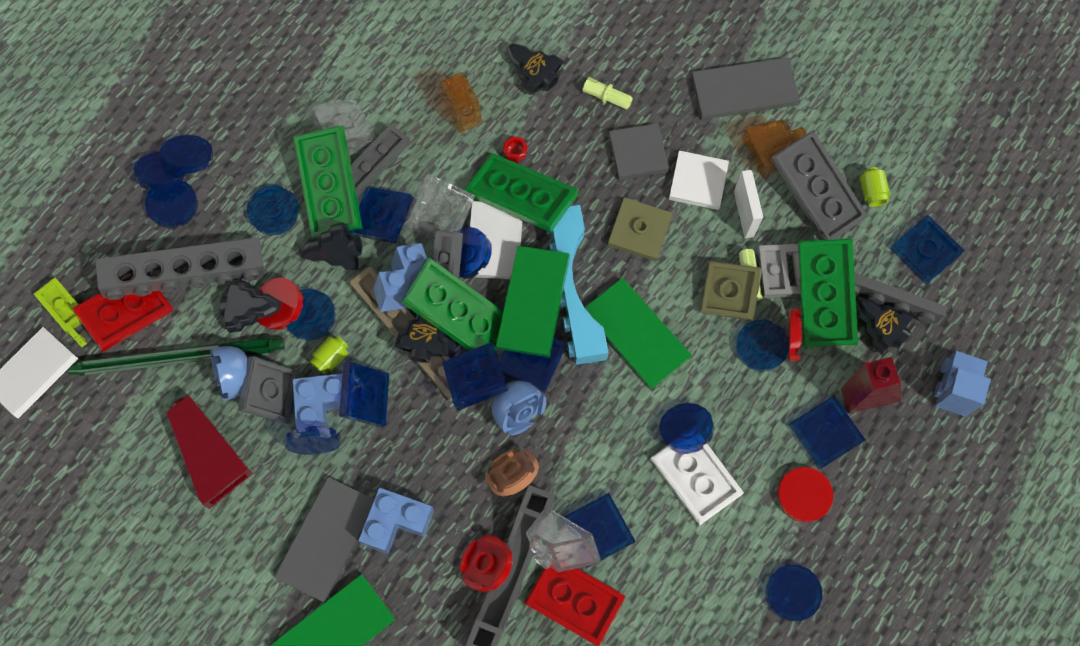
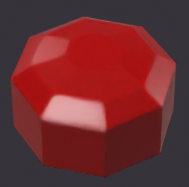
M512 136L505 140L503 155L506 159L515 163L526 159L528 145L523 138Z

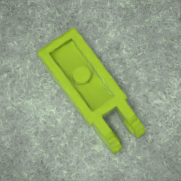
M54 277L36 291L34 295L62 329L70 334L81 347H84L87 344L85 338L75 330L81 322L72 310L73 307L79 304L60 281Z

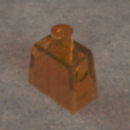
M460 72L440 82V96L459 132L462 133L483 124L478 98L465 74ZM466 109H467V112H470V113L467 114V115H463V112H464Z
M782 119L746 127L742 140L762 178H766L777 171L770 158L807 133L803 127L791 131L787 121Z

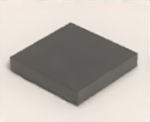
M659 123L609 131L618 180L667 173L669 171Z
M254 356L248 357L238 411L282 424L289 423L294 397L293 379H297L298 371Z

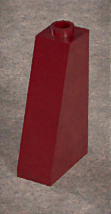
M892 357L864 363L841 387L848 414L901 401V382Z
M189 395L185 398H179L171 405V409L166 413L199 501L203 506L211 509L252 476L253 472Z

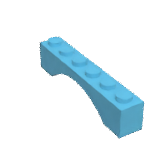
M580 205L570 206L553 231H546L547 235L552 234L553 243H549L550 251L570 254L560 307H565L567 316L563 317V326L565 332H570L571 341L567 342L570 358L574 357L576 365L603 361L608 358L604 327L595 321L584 308L573 282L572 264L577 248L584 238L585 231Z

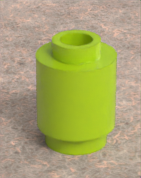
M878 167L864 170L863 174L859 177L864 200L868 202L869 207H879L889 202L890 190L885 171L879 170Z
M337 335L335 338L328 336L312 354L313 358L309 362L324 376L329 371L332 373L349 354L346 350L348 344Z

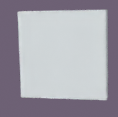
M679 151L669 200L719 210L729 161Z
M746 170L741 172L734 195L744 238H751L755 236L763 219L753 172Z

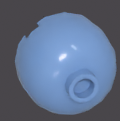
M232 346L210 349L211 354L214 356L211 357L216 385L217 387L221 386L222 393L219 394L221 400L227 401L240 397L247 369L248 359L241 349Z
M518 380L504 384L497 390L491 405L493 419L505 433L508 432L510 435L520 434L534 424L528 422L537 413L540 416L543 414L546 407V397L529 382Z

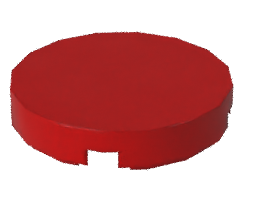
M283 277L273 278L260 288L262 294H269L282 302L279 312L268 318H259L257 320L260 325L271 330H283L288 327L286 325L298 318L302 310L303 296L294 282Z
M789 308V362H799L801 354H795L798 353L801 346V310L799 308Z
M800 467L791 470L782 478L778 485L777 498L783 508L782 510L788 517L798 522L808 523L818 520L828 513L833 504L834 493L831 483L823 473L814 468Z
M484 535L478 541L474 540L467 546L460 561V571L462 572L464 583L479 592H489L502 585L510 574L513 564L512 552L508 544L496 536Z

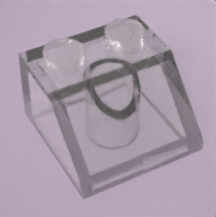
M329 100L308 110L316 131L339 125L344 126L349 157L367 149L377 138L358 101Z
M428 173L420 182L402 226L430 238H435L436 230L460 233L475 195Z
M545 507L526 532L530 542L529 547L536 556L535 561L545 569L551 567L557 572L595 565L601 560L593 535L548 507Z

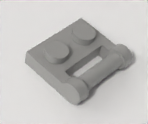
M798 244L759 246L757 251L759 267L762 268L761 286L763 298H801ZM786 255L792 256L796 286H790Z

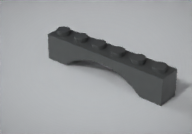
M531 485L528 486L507 542L512 552L513 560L510 574L502 585L487 593L466 646L499 645L554 503V494Z

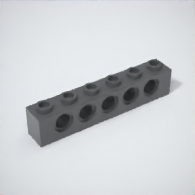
M259 237L95 259L98 289L103 298L110 300L121 299L124 295L131 294L146 296L151 294L152 291L174 292L181 287L188 286L191 288H201L209 283L229 284L233 280L238 279L252 281L265 275ZM234 259L243 261L238 266L230 265V262ZM207 263L216 264L210 270L203 269V266ZM179 267H188L185 273H176ZM152 271H161L157 277H149ZM126 274L134 275L129 281H121L122 277Z

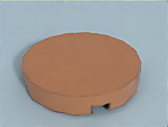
M518 449L509 450L492 462L490 465L491 471L489 474L487 472L485 476L486 484L495 495H513L523 490L533 481L539 468L538 460L529 449H524V451H519Z

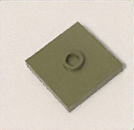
M624 197L608 246L657 262L673 213Z
M709 261L700 312L754 321L762 268Z

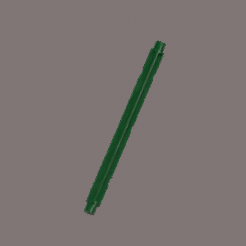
M273 337L242 342L237 341L78 360L77 363H73L67 369V373L69 376H85L112 371L117 372L178 363L207 361L214 357L210 349L224 346L237 347L245 355L274 353L276 350L285 349L284 338L273 339Z

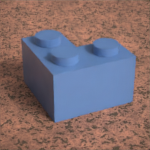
M422 243L396 247L391 261L393 271L379 272L373 292L380 312L408 308L401 303V300L422 264L427 259Z
M958 351L954 352L950 357H946L940 369V372L944 373L942 382H938L934 391V397L937 398L935 406L965 417L983 406L991 379L984 377L988 361Z
M348 373L293 379L296 433L301 439L329 436L327 410L354 407L352 381Z
M379 488L359 542L363 546L389 554L398 528L425 537L434 510L430 505Z

